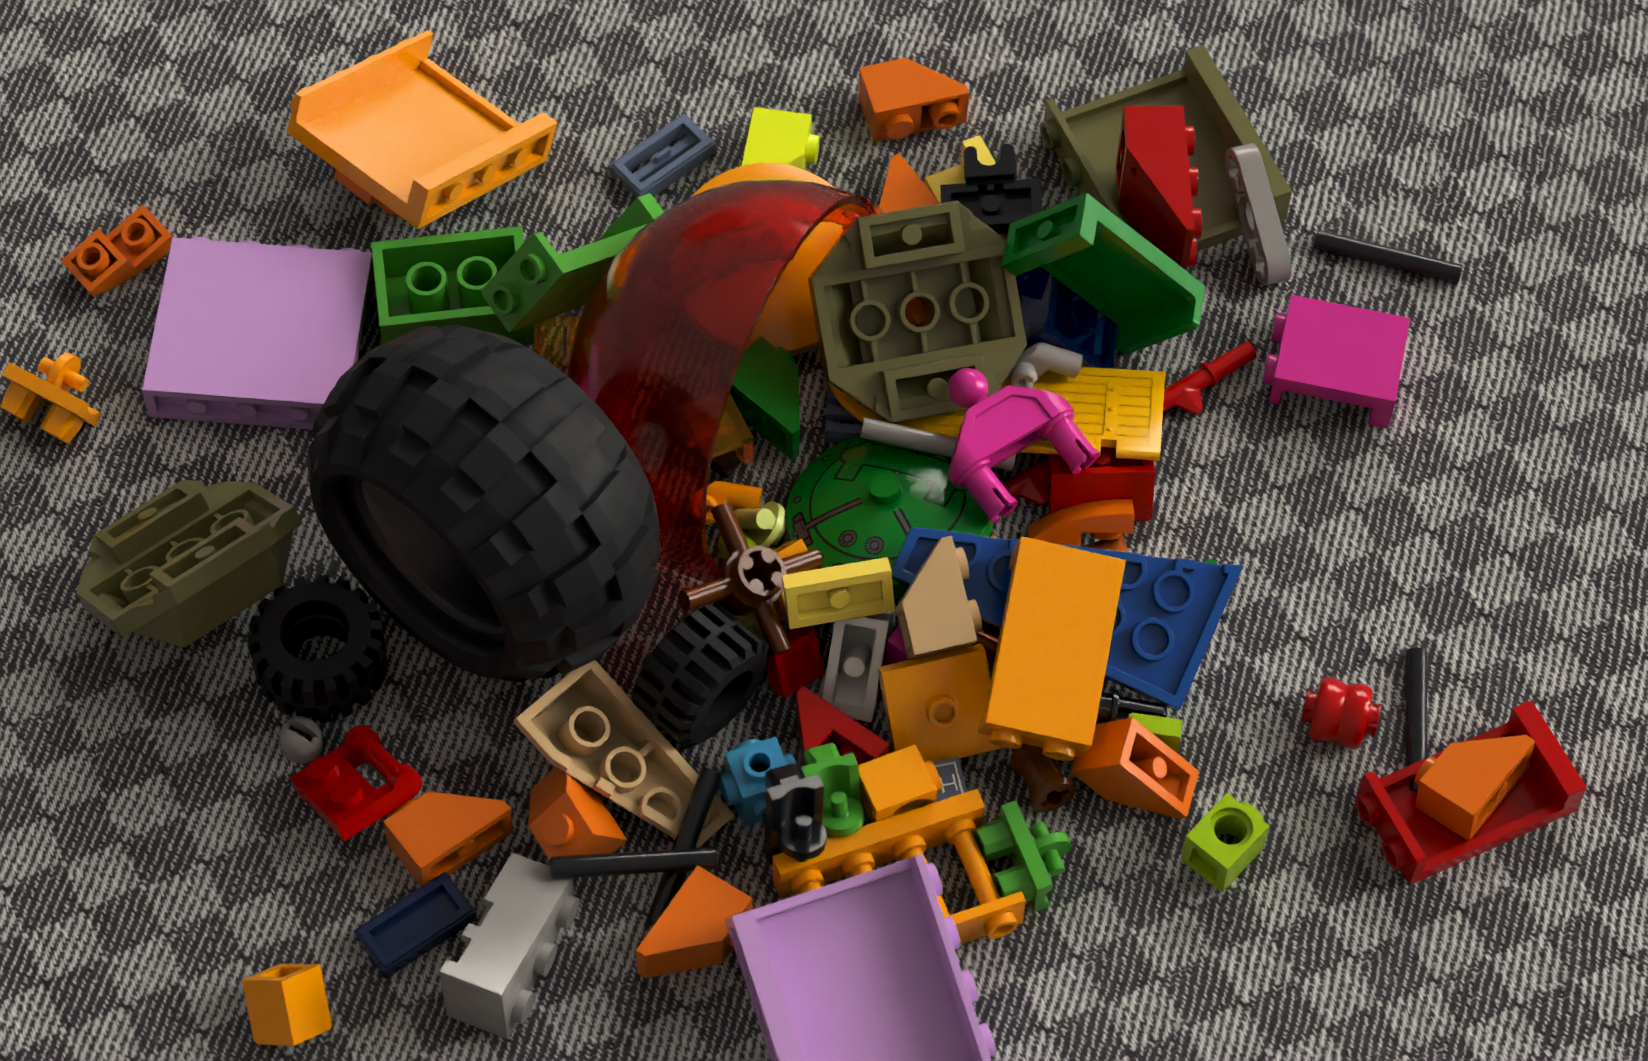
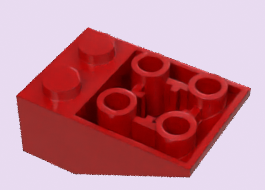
M1124 106L1115 161L1118 206L1142 237L1187 271L1188 267L1196 266V238H1201L1202 234L1201 208H1193L1192 197H1197L1198 169L1197 167H1189L1188 157L1194 155V127L1185 126L1184 106Z

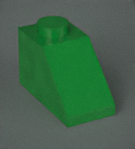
M761 336L719 373V401L793 461L799 455L800 445L798 366L787 350L782 347L775 348Z

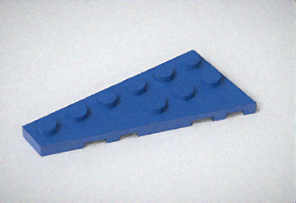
M911 527L891 569L892 579L909 587L934 545L941 538L952 536L955 548L962 547L964 549L968 562L969 579L963 580L967 600L975 599L980 611L981 620L1001 630L1012 570H1008L1012 549L1019 539L1011 538L1008 540L976 536V534ZM1059 544L1126 560L1104 678L1157 703H1161L1174 711L1180 710L1243 566L1203 563L1182 558L1169 559L1144 556L1140 553Z

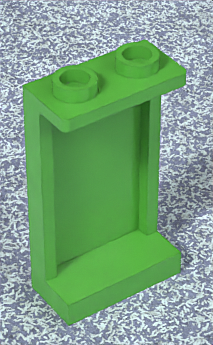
M651 193L637 197L598 241L559 254L554 250L543 233L538 232L530 235L482 289L481 293L510 333L625 291L679 232Z

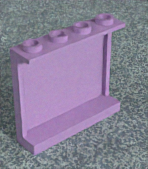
M172 237L142 386L148 416L153 418L313 430L314 420L329 393L335 387L339 378L358 360L370 286L376 287L372 252H361L353 248H343L340 250L319 249L302 244L291 246L266 245L250 240L227 242L214 241L205 237H192L190 239Z
M923 853L725 919L771 1061H991L990 1057L996 1055V1046L992 1033L986 1023L979 1025L972 1004L979 1000L974 979L968 969L961 971L955 949L961 947L958 930L952 917H943L937 896L943 894V887L939 873L932 862L926 864Z

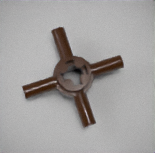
M726 502L711 509V513L730 556L726 558L713 581L681 590L678 593L680 606L683 610L688 611L716 602L720 603L734 616H746L754 612L763 636L769 644L772 657L782 655L792 649L773 605L783 589L782 575L820 569L823 566L822 555L818 549L814 548L781 559L771 548L762 545L749 547L731 503Z

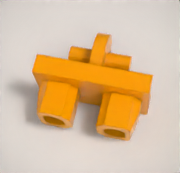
M66 352L62 354L56 361L47 357L41 359L38 370L47 374L46 381L8 362L2 373V376L11 383L5 392L0 408L29 423L42 400L51 404L52 407L42 422L40 429L66 444L72 441L84 422L95 427L102 415L99 411L89 407L85 401L68 393L71 388L83 392L89 383L87 378L79 374L81 368L79 357Z

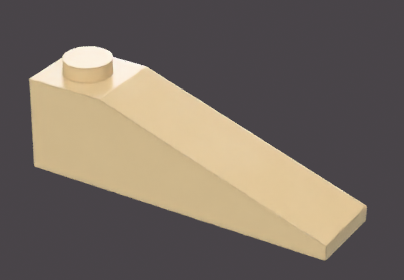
M596 660L568 673L515 718L513 723L549 763L676 839L698 774L643 712L633 704V701ZM716 794L711 803L696 848L704 844L735 816Z

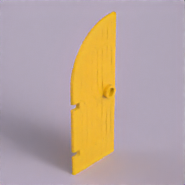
M1081 367L1076 378L1048 371L1033 383L1034 387L1032 389L1053 392L1067 400L1074 409L1075 418L1073 422L1099 453H1101V447L1116 448V458L1160 461L1165 372ZM1008 376L1002 383L1001 389L1005 388L1008 385H1011L1010 378ZM828 383L838 402L860 422L863 423L864 417L887 422ZM967 409L904 420L892 424L957 438ZM1041 439L1020 451L1022 453L1059 455L1048 440L1042 441Z

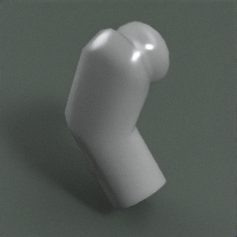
M1036 343L1022 352L1008 377L1012 386L1033 388V383L1048 371L1076 378L1080 371L1083 357L1082 354L1050 344Z

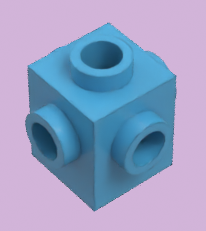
M776 737L763 741L759 739L746 740L735 746L732 751L725 752V774H722L719 784L727 806L735 805L743 827L763 821L764 808H766L765 772L784 765L796 764L791 753L783 755Z

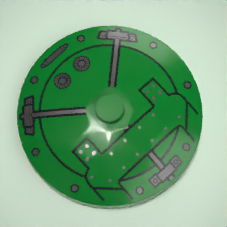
M860 435L835 445L817 457L795 482L786 508V526L789 540L802 539L808 550L818 549L823 558V566L821 568L888 557L892 569L911 527L976 534V536L990 537L994 523H990L987 519L988 516L967 489L955 487L948 479L950 457L860 438ZM892 579L894 599L902 598L908 586Z

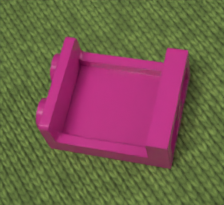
M1291 295L1287 314L1277 312L1271 342L1280 343L1279 354L1268 353L1262 383L1272 385L1269 403L1279 404L1281 392L1288 391L1371 408L1368 424L1388 428L1396 402L1411 318Z

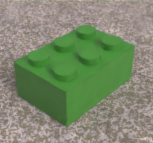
M523 227L371 242L382 345L419 327L436 326L441 328L447 325H459L495 333L520 344L536 343L534 324L509 333L481 293L488 282L524 243Z

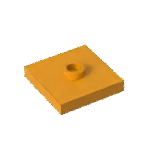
M981 643L877 667L892 753L916 744L923 761L931 760L934 762L955 757L963 758L1002 749V747L990 743V736L978 733L979 722L984 717L991 683L986 650Z

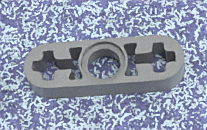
M1254 143L1228 148L1225 153L1226 173L1255 275L1262 286L1288 281L1292 273L1291 258L1261 153Z

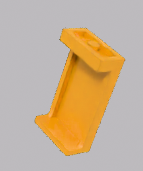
M1023 536L1018 540L1011 553L1008 570H1012L986 709L978 727L979 734L990 736V743L1010 749H1020L1022 743L1043 748V755L1064 761L1074 760L1075 755L1082 756L1092 746L1126 560Z

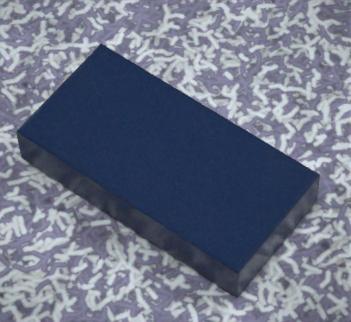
M443 872L355 929L354 935L377 969L387 979L465 928L468 923L476 921L477 915L475 909L449 875Z

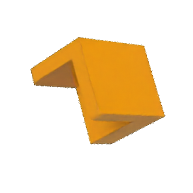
M280 963L242 980L253 1040L256 1044L295 1046L331 1029L332 1023L320 964Z

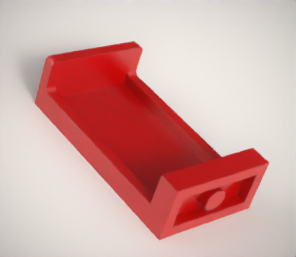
M1532 700L1514 707L1507 723L1466 740L1474 741L1527 735L1535 740L1530 767L1472 839L1468 841L1415 807L1417 791L1409 790V781L1416 776L1427 758L1380 779L1374 771L1363 775L1355 799L1358 813L1367 826H1374L1383 841L1382 849L1387 862L1393 870L1401 871L1409 886L1577 811L1587 787ZM1443 751L1432 756L1437 759Z

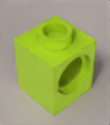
M1226 793L1185 836L1180 860L1223 893L1263 850L1269 825L1265 823L1263 816L1254 806L1247 802H1239ZM1230 834L1240 842L1237 844H1226L1216 836Z

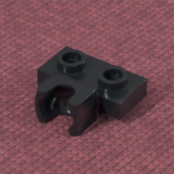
M1004 144L1002 146L999 161L990 166L983 165L978 161L975 147H967L964 150V177L966 183L940 185L941 203L959 201L975 217L998 234H1008L1011 223L1043 211L1041 179L1017 180L1015 149L1011 144Z

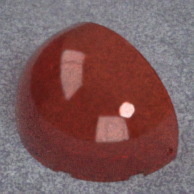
M755 179L734 182L706 190L676 204L638 231L614 257L600 276L587 299L572 343L567 376L606 414L638 459L655 499L661 545L660 557L657 562L663 566L705 583L713 581L719 569L710 555L706 537L707 487L721 419L742 356L769 296L790 260H794L804 240L820 222H833L847 227L853 218L877 214L871 202L865 197L831 186L797 179Z

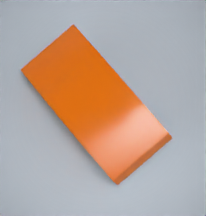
M142 204L108 235L105 236L98 228L64 257L61 262L94 297L131 279L170 251L173 236Z
M1132 499L1093 501L1058 510L1028 525L1027 538L1058 545L1081 546V532H1088L1091 537L1101 540L1119 539L1122 533L1134 534L1135 513Z

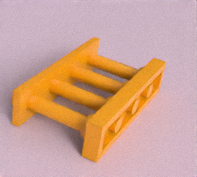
M978 789L862 826L856 833L850 836L827 838L825 850L819 856L808 859L805 862H798L784 852L773 856L772 880L781 898L793 893L799 895L823 887L826 882L844 876L850 878L872 871L877 865L895 859L902 861L923 853L925 862L928 864L924 855L928 848L943 843L955 845L980 904L979 906L950 915L942 895L937 896L943 917H952L958 930L961 944L984 936L996 939L1010 934L1018 925L1023 923L1026 904L1022 891L1003 898L1000 897L974 837L976 829L983 826L985 805Z

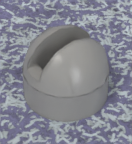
M292 717L282 726L279 733V743L283 755L288 760L295 763H307L314 760L323 749L321 729L310 717ZM299 730L313 738L309 742L305 737L298 734L296 731Z

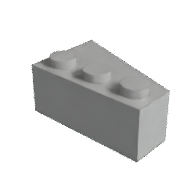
M513 852L511 853L483 899V905L486 908L478 925L468 923L461 935V941L468 943L457 963L446 959L439 971L448 1017L506 1039L509 1038L516 1022L523 1024L526 1021L535 998V993L531 992L538 975L546 976L549 973L557 953V945L553 943L561 927L565 929L570 928L578 911L580 899L575 897L573 878L552 879L550 866Z

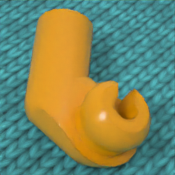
M714 481L691 499L689 514L696 523L710 525L715 523L711 509L726 502L731 503L733 510L760 509L763 488Z

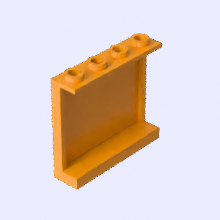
M429 30L410 39L402 40L397 45L377 55H371L364 61L343 71H338L331 77L310 87L302 88L295 94L291 102V116L287 133L417 229L546 162L558 124L557 121L544 112L519 124L428 59L433 33Z

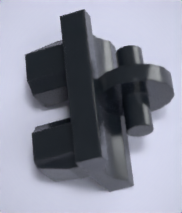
M793 763L765 772L766 808H764L763 822L765 823L764 855L769 865H773L774 855L783 852L798 862H805L808 859L819 856L825 850L827 843L826 829L822 825L824 785L819 775L803 778L799 768Z

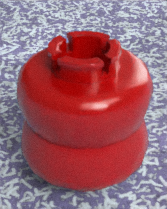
M1324 677L1319 682L1317 692L1307 688L1300 722L1310 723L1309 736L1316 742H1336L1349 749H1358L1361 747L1365 735L1375 737L1381 704L1371 703L1373 692L1365 684H1345L1338 679Z

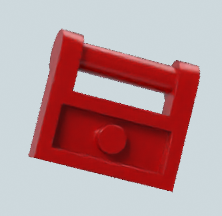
M367 725L353 727L348 732L344 744L325 756L314 759L306 768L290 777L296 793L344 842L414 798L421 790L423 783L422 777L417 771L407 764H400L381 746L380 737ZM367 761L386 780V783L375 789L355 768Z

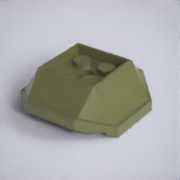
M959 201L853 218L808 278L825 381L890 423L966 409L952 402L948 393L950 378L958 370L964 368L976 369L986 377L989 391L988 397L998 392L1027 345L1016 276L1002 266L1008 241L975 217ZM914 297L922 301L926 310L925 318L918 326L910 324L905 315L906 305Z
M181 480L93 535L89 549L92 558L82 572L76 594L86 611L122 638L133 632L185 648L283 585L293 531L303 523L294 506L255 482L225 481L205 486L203 481Z

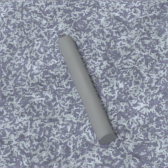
M865 417L860 438L952 458L957 439L952 436ZM1016 454L995 467L1012 471Z

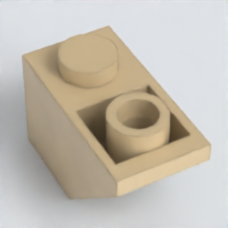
M952 536L943 537L934 545L895 608L908 660L971 646L977 641L976 632L982 631V620L975 599L967 600L963 583L964 579H969L967 558L962 547L955 548Z

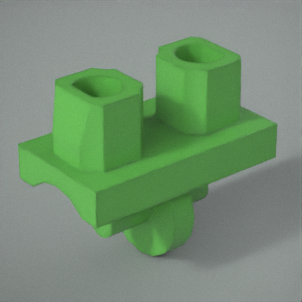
M834 743L807 749L804 752L805 766L801 767L803 778L819 775L824 785L822 825L826 829L827 838L829 836L846 837L856 833L864 826L865 818L858 762L854 753L840 756Z
M1017 801L1001 805L999 819L977 828L975 839L985 862L1007 855L1011 858L1014 865L1013 868L994 873L993 881L1000 897L1003 898L1022 891L1026 903L1030 902L1033 912L1049 908L1050 905L1046 894L1052 889L1053 884L1045 864L1051 876L1062 874L1065 871V867L1061 857L1070 851L1072 845L1066 833H1049L1045 822H1038L1031 826L1030 830L1035 839L1033 840Z

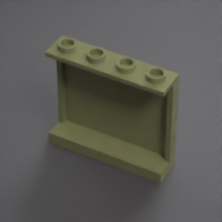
M1204 45L1186 51L1182 70L1060 112L1053 98L1046 100L1044 121L1040 122V133L1046 147L1049 150L1054 149L1060 158L1061 170L1067 184L1071 187L1076 186L1080 195L1088 193L1134 230L1135 228L1118 206L1115 161L1124 106H1184L1185 126H1193L1195 133L1194 155L1188 157L1189 167H1197L1198 194L1197 197H1192L1193 208H1201L1202 234L1201 238H1196L1197 252L1244 235L1225 168V153L1228 148L1251 143L1258 147L1280 221L1287 219L1292 190Z

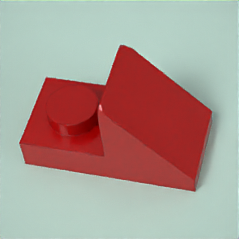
M805 686L798 690L796 693V722L803 766H805L804 752L807 749L828 743L836 745L840 756L854 753L858 765L889 754L888 742Z

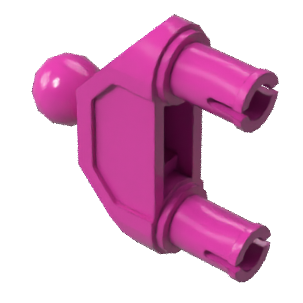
M972 368L958 370L950 378L948 393L952 402L961 408H966L967 411L958 432L947 477L955 487L968 490L988 516L987 519L990 523L999 521V513L1002 518L1006 517L1018 504V501L1010 495L991 468L1040 439L1042 441L1048 440L1070 467V471L1073 474L1081 472L1082 468L1080 465L1086 469L1099 457L1100 453L1098 450L1094 449L1073 422L1075 418L1074 409L1062 396L1045 390L1008 385L988 397L989 391L986 377L980 371Z

